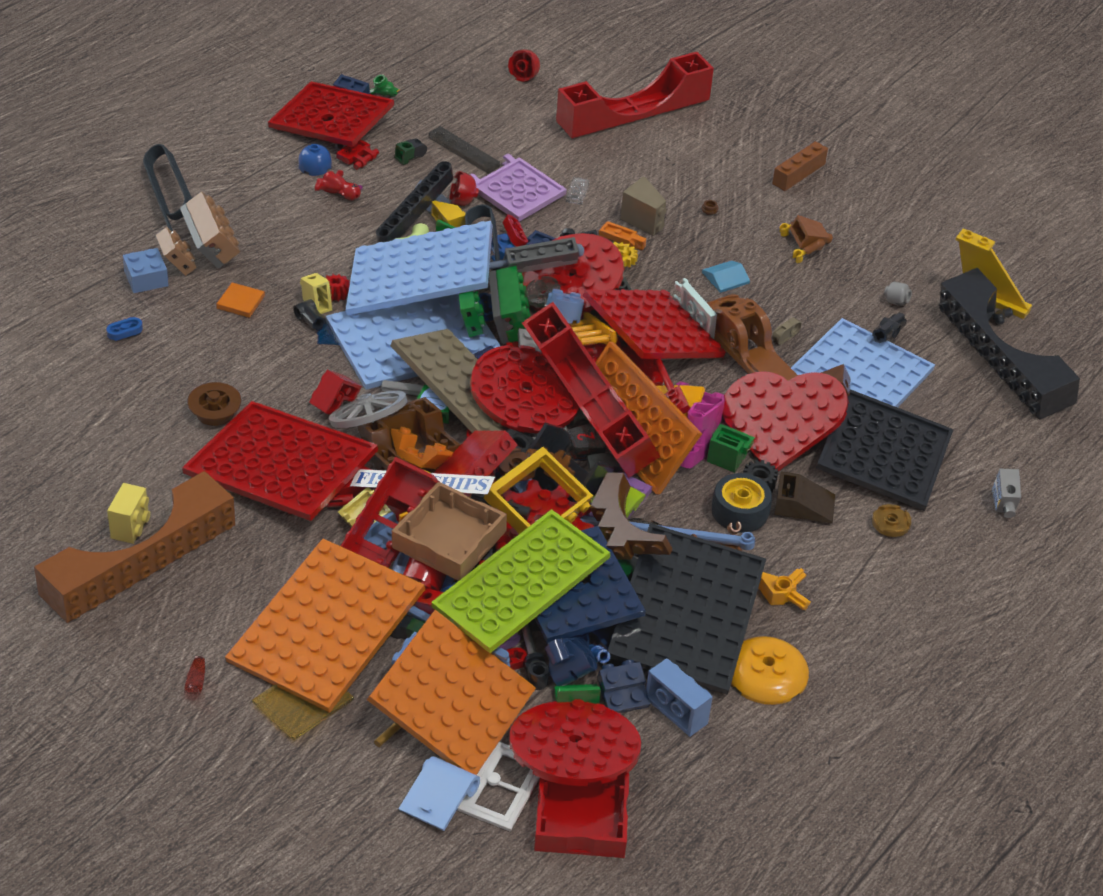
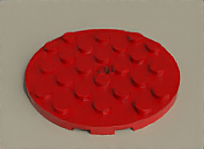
M570 234L554 239L560 240L575 237L576 244H581L584 247V254L578 257L576 264L522 272L524 286L526 285L528 296L525 297L528 298L529 306L537 312L546 307L548 294L553 289H559L565 294H570L571 292L581 294V298L584 300L582 314L583 312L594 310L582 295L585 290L619 289L623 280V271L625 270L619 249L608 239L594 234Z
M510 345L493 348L476 361L472 370L470 388L476 403L495 422L508 428L526 433H539L544 423L563 428L576 417L580 407L542 352L536 351L535 347L526 345L510 347Z
M575 699L572 702H548L523 712L511 727L509 746L514 753L515 760L522 767L527 766L533 770V775L558 784L588 786V782L599 781L600 784L617 780V776L622 773H629L639 760L641 738L635 726L620 713L600 703L594 704L584 702L581 699Z

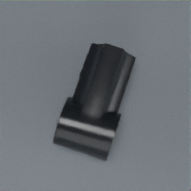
M312 299L293 306L297 319H303L312 329L318 331L326 324V318L317 310Z

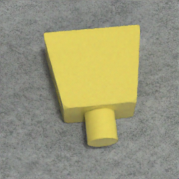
M318 273L302 277L300 285L303 300L312 299L321 314L332 311L329 281Z

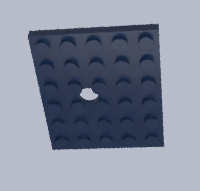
M599 526L581 531L610 552V558L588 575L591 578L589 583L583 584L580 581L534 618L547 644L559 638H570L645 616L646 610L613 551L607 548L608 542Z

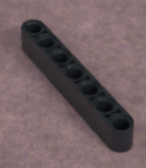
M442 161L438 163L377 228L376 236L378 243L400 238L432 204V201L453 181V171L450 162Z

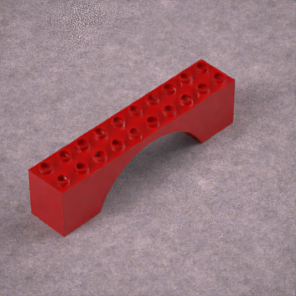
M693 52L671 58L664 70L652 83L626 97L607 98L600 96L587 81L559 88L556 122L572 139L710 100L714 68L698 52Z
M554 302L522 322L537 347L628 478L661 457L647 433L607 381Z

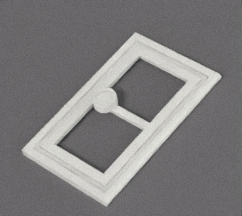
M499 742L477 774L480 777V785L477 792L472 797L465 795L458 807V811L511 831L540 777L533 775V770L530 769L520 788L500 781V775L493 771L502 755L514 760L515 758L510 746ZM487 782L492 786L498 785L517 793L505 815L475 804Z

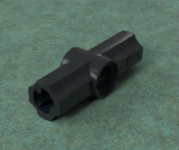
M899 312L893 314L890 318L884 317L872 333L874 341L880 344L886 342L889 338L895 339L900 330L906 325L905 315Z

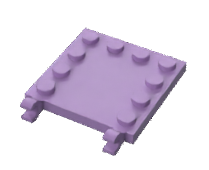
M510 154L503 156L506 160L502 163L503 167L482 179L477 178L475 174H470L476 181V188H479L478 194L507 215H512L519 222L563 197L567 191L566 188L520 157L515 159Z

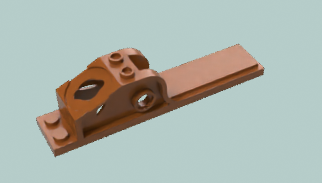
M730 294L707 302L717 314L714 339L720 343L727 353L748 374L763 371L773 372L781 375L788 381L798 376L775 352L772 345L770 320L765 311L754 300ZM748 339H751L757 345V348L748 351Z

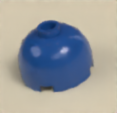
M308 145L299 154V169L303 173L306 171L311 176H320L327 173L329 168H332L331 154L322 145Z

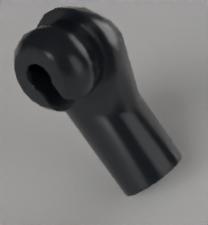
M1005 308L996 311L993 316L995 324H1003L1005 317L1013 315L1012 309Z

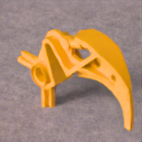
M797 568L789 576L778 577L765 572L762 573L758 588L770 605H784L786 602L791 601L802 610H806L811 601L796 591V585L806 577L802 568Z

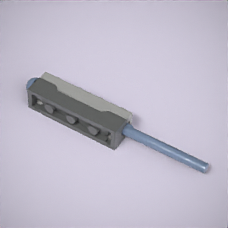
M575 237L506 248L504 260L490 262L489 269L517 266L518 272H528L576 264L578 257L583 256L585 250L581 244H576Z

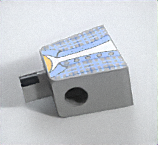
M999 469L992 487L995 510L997 512H1004V516L1007 518L1016 515V509L1021 499L1019 469Z

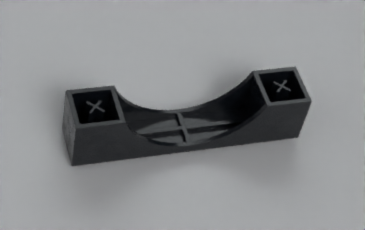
M978 268L941 283V291L939 292L940 311L945 313L950 322L968 339L970 345L978 350L979 355L986 359L989 366L994 368L999 377L1008 384L1011 391L1018 395L1020 401L1027 405L1032 414H1035L1041 420L1077 404L1080 378L1059 355L1043 356L1018 350L1001 340L992 330L989 320L995 314L997 288Z

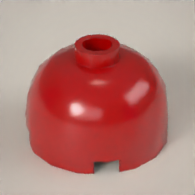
M522 49L515 51L508 61L509 72L516 77L517 81L531 80L537 76L540 70V60L531 50Z
M458 171L454 176L456 178L455 183L451 184L449 200H452L450 204L465 206L471 203L474 198H477L479 188H476V181L470 174Z

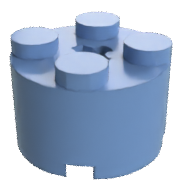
M553 289L548 294L546 306L554 302L568 323H573V320L579 323L584 304L581 294L575 292L565 294L562 290Z

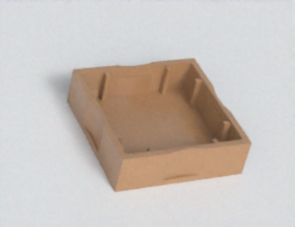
M438 481L422 498L420 504L409 512L392 530V548L459 581L474 568L506 532L507 514L483 502L475 501L462 492Z

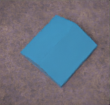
M732 260L702 270V273L720 293L750 283L743 265Z

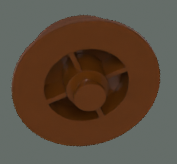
M211 382L202 384L192 390L188 396L187 404L189 410L197 416L200 422L210 426H219L233 418L234 413L240 408L241 395L231 385Z

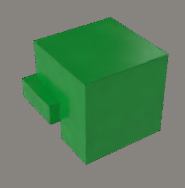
M720 424L710 439L707 462L735 473L753 445L755 437Z

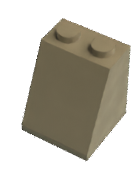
M641 177L623 192L620 219L653 236L664 228L666 200L645 177Z

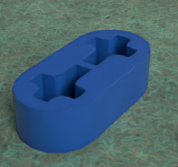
M480 293V301L478 302L483 305L485 321L493 320L491 294Z

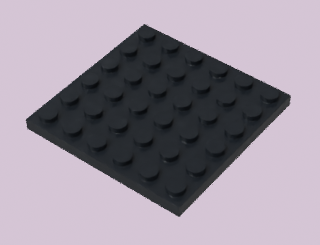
M850 389L847 415L842 424L829 434L816 469L925 511L954 429Z

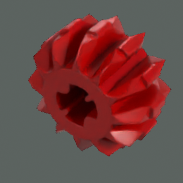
M332 273V276L326 275L325 278L330 284L331 302L334 300L339 302L340 299L346 300L350 280L340 274L334 275Z

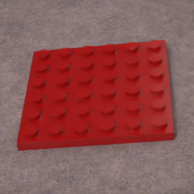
M593 289L585 290L582 295L641 359L723 358L726 353L720 343L716 342L700 326V323L695 321L690 316V313L684 310L680 303L674 300L666 290Z

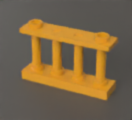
M583 312V320H580L579 323H576V321L569 323L583 345L597 343L607 345L609 341L617 343L616 331L589 312Z

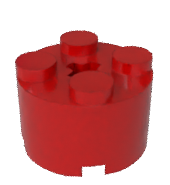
M411 557L403 572V575L424 584L425 589L428 588L436 591L441 590L447 576Z

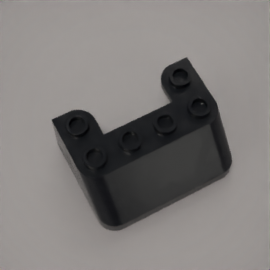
M544 423L530 449L539 450L544 447L548 449V452L554 454L560 450L566 451L570 445L571 436L560 426ZM571 458L568 465L569 468L575 471L574 477L593 497L597 493L606 473H612L614 470L609 464L602 461L595 463L590 473ZM541 467L536 468L535 477L532 479L538 481L541 489L553 491L559 486L553 478L544 474V469ZM569 495V497L567 498V499H568L569 501H571V502H577V501H576L572 496H570V495Z

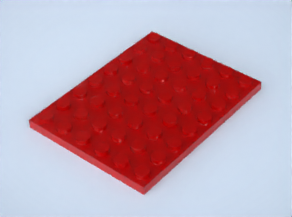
M251 401L182 467L183 474L191 477L205 471L226 490L312 521L378 452V445Z

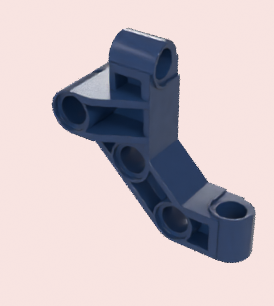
M589 632L570 638L553 640L545 647L549 658V671L557 686L568 685L578 678L597 670L596 660L589 649Z

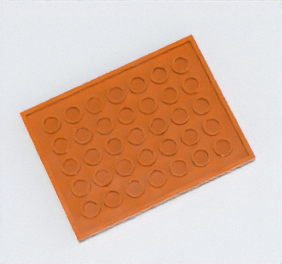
M322 539L225 656L226 662L330 713L425 591V585L328 540Z

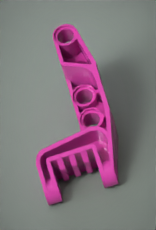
M679 381L678 383H676V385H687V386H689L688 383H685V382H682V381ZM704 392L702 401L695 402L690 408L687 418L702 435L680 466L692 468L708 456L710 439L721 422L725 402L724 394Z

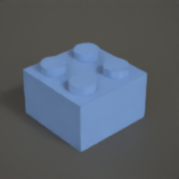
M158 248L123 255L124 272L133 293L169 286L167 268Z

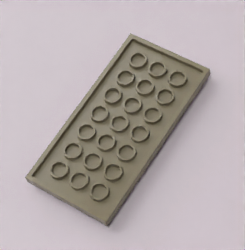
M449 329L392 340L390 346L472 433L473 431H507L510 429L495 422L476 403L470 388V377L478 359Z

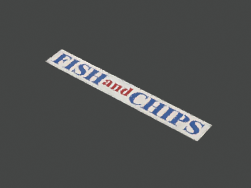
M360 469L354 476L350 486L377 488L378 482L383 478L386 471ZM431 473L441 483L462 493L488 494L495 478L491 476Z

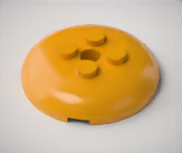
M767 636L752 637L743 640L731 686H735L742 693L741 696L753 702L767 705L783 704L791 701L793 697L804 691L809 679V669L801 652L788 642Z

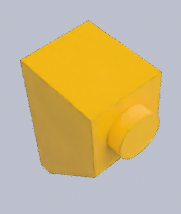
M432 201L431 215L436 221L441 220L457 228L466 225V213L458 205Z

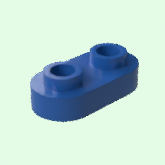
M137 317L114 322L106 328L107 337L117 341L137 335L143 330L142 320Z

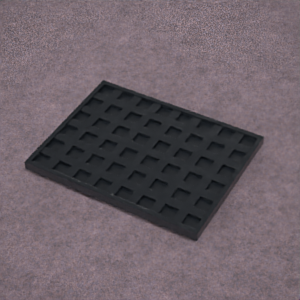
M650 523L647 532L666 535L673 549L670 555L639 554L630 583L646 610L645 616L616 624L607 652L610 653L611 659L617 661L634 660V663L640 662L641 667L646 670H651L667 658L673 664L678 665L686 675L692 677L701 687L728 695L766 558Z

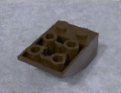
M781 471L774 515L833 524L836 494L801 474Z

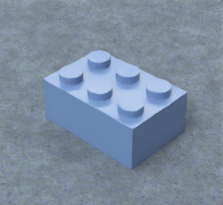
M667 658L649 670L646 692L652 705L688 736H692L708 724L713 696L706 689H703L692 677L686 675L678 665L673 664Z

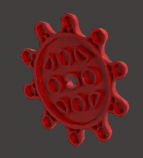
M534 479L528 481L526 491L522 493H515L508 489L500 495L506 501L513 500L516 504L531 507L529 518L526 520L530 525L551 509L561 516L578 503L569 501L567 499L569 494L560 485L553 491L543 490L540 488L538 481ZM590 508L584 513H578V516L571 524L579 530L594 527L593 524L581 520V517L590 514ZM507 522L506 532L496 543H509L519 533Z

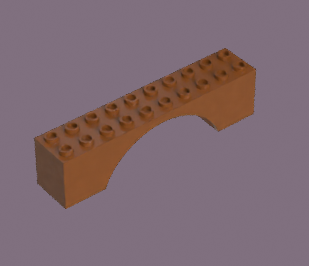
M203 471L172 489L173 509L164 526L149 539L130 548L111 552H88L68 547L34 566L38 595L66 623H69L235 526L234 497Z

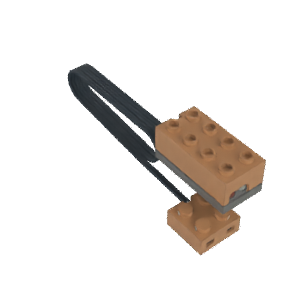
M156 144L147 150L143 158V164L167 224L166 228L156 234L164 256L185 276L197 268L194 262L195 257L190 252V245L185 240H180V236L176 231L172 230L168 217L171 220H179L184 217L197 249L219 269L240 253L239 242L233 236L235 233L229 226V220L224 216V209L220 205L216 206L213 198L210 195L206 196L202 191L195 197H191L173 154L163 144ZM166 154L185 199L180 209L174 213H170L153 170L156 160Z

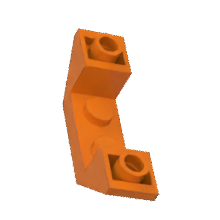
M400 427V429L391 428V436L397 455L418 467L436 469L453 454V452L446 449L445 445L435 443L434 446L426 445L424 453H418L419 450L415 448L418 436L411 433V429L406 427Z

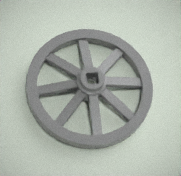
M386 391L373 395L371 393L357 397V400L335 410L329 416V421L334 428L346 429L370 422L373 423L394 412H398L399 409L406 405L408 400L403 391ZM377 407L383 408L374 413L372 412V410L376 409ZM359 413H367V415L356 417Z

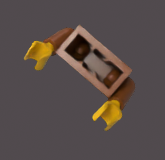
M797 215L790 225L787 223L780 225L781 236H788L789 230H791L799 247L803 249L794 250L793 258H796V263L803 261V255H809L814 251L822 250L824 245L831 243L833 239L832 234L826 232L822 223Z

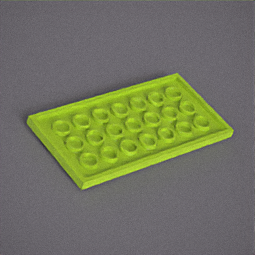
M551 509L431 602L432 608L459 627L486 651L492 653L610 558V552Z

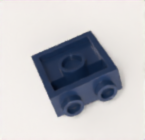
M627 660L622 663V666L614 667V664L602 666V670L598 672L597 679L607 708L623 713L650 706L644 685L646 680L640 662L634 663V660Z

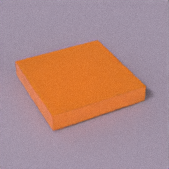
M232 282L217 302V309L250 318L265 297V291Z

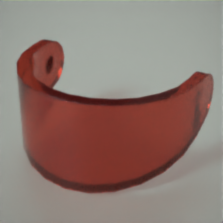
M201 656L194 658L186 678L184 693L201 694L205 678V658Z

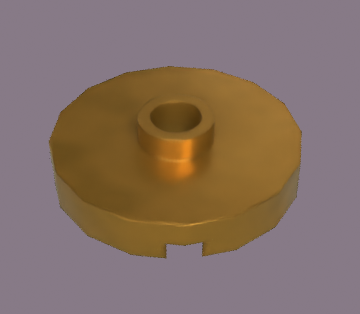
M886 504L879 506L873 512L872 524L879 533L890 537L903 536L909 531L912 518L909 512L906 510L904 512L900 506Z

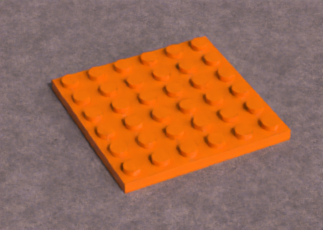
M434 610L367 698V701L443 760L477 775L536 687L495 655L486 651L437 610Z

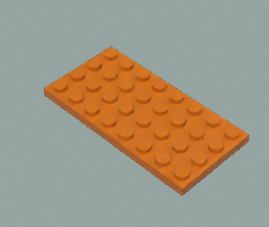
M609 341L597 359L596 365L626 407L630 409L661 457L637 472V474L646 484L652 486V491L655 494H661L702 433L614 342Z

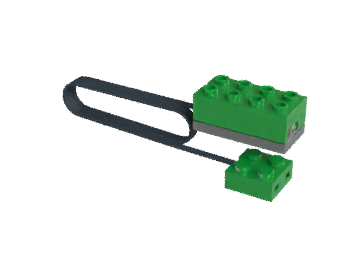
M484 204L473 206L465 214V224L471 225L473 221L481 217L491 218L495 261H499L496 220L493 210L490 206ZM517 266L503 269L495 268L489 272L488 282L490 281L493 318L501 343L505 344L509 343V341H518V330L525 329L522 322L531 317L529 308H527L529 307V301L525 297L528 296L526 285L524 286L522 272H518ZM478 290L459 293L460 311L469 337L483 334V326H486L483 316V305L478 302L480 301Z

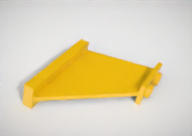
M962 229L955 240L959 241L963 273L978 268L997 288L996 308L1000 310L1011 308L1013 315L1025 319L1031 310L1032 304L1025 302L993 251L992 247L995 241L973 233L970 230Z

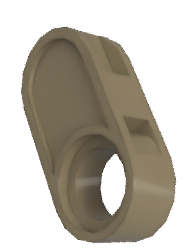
M794 317L790 318L775 329L772 340L782 345L800 331L802 323Z

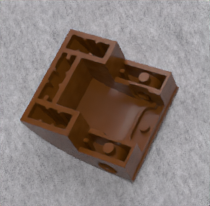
M426 397L407 402L398 412H394L373 423L370 422L357 426L361 439L378 445V452L370 459L376 470L387 471L389 464L393 462L395 457L406 461L397 455L391 436V428L400 429V427H406L411 429V433L418 436L415 448L419 450L418 453H424L426 445L434 446L435 443L445 445L446 449L454 452L460 446L457 441L444 431L441 410ZM437 467L436 469H430V468H422V469H424V470H426V471H428V472H430V473H434L439 467Z

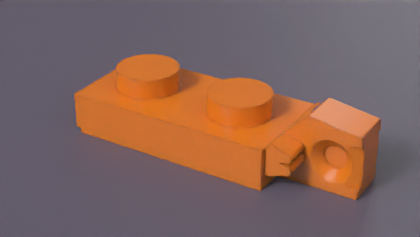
M607 221L599 230V236L630 244V247H635V249L643 250L646 247V238L639 236L637 231Z

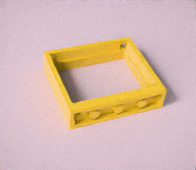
M544 447L493 483L488 494H485L483 498L493 508L506 513L507 522L519 534L531 525L500 495L539 466L578 502L562 514L561 517L572 523L578 516V513L586 512L591 506L589 503L593 495Z

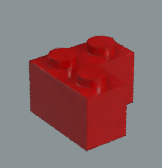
M327 369L322 375L317 389L312 393L309 403L331 415L340 408L344 400L354 401L362 386L345 375Z

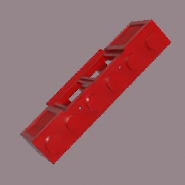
M395 457L393 462L389 464L383 478L378 482L372 496L368 498L364 509L357 516L351 530L347 532L341 547L389 568L400 553V551L392 548V541L389 540L386 543L387 550L365 540L364 537L374 521L391 529L398 525L378 515L389 497L408 505L407 513H409L420 504L422 498L439 480L433 474Z

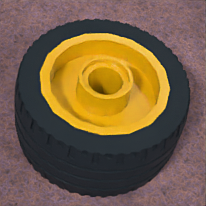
M734 473L725 476L719 480L714 489L712 499L714 519L726 529L732 523V528L737 530L736 522L739 521L741 523V530L739 532L756 531L764 526L770 514L772 503L770 488L762 479L750 474Z

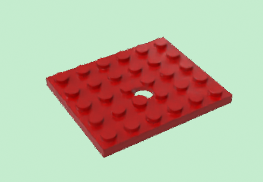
M311 81L268 121V126L276 130L353 147L394 106V100ZM330 117L333 118V119L330 120V121H323V120H328Z

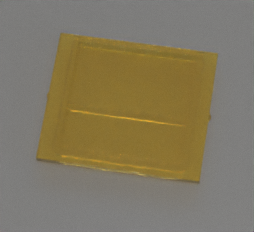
M275 684L252 699V703L294 741L353 701L354 696L346 691L329 713L279 688Z

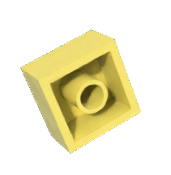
M127 483L122 484L107 510L111 539L134 544L136 538L140 537L145 522L147 523L150 519V511H148L149 497H147L146 488Z

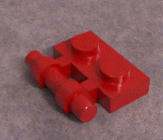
M360 139L353 147L345 146L338 151L336 158L349 165L355 162L353 167L358 170L365 167L367 162L376 159L379 150H371L370 144Z

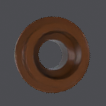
M706 200L702 205V211L707 215H713L718 212L719 207L714 200Z

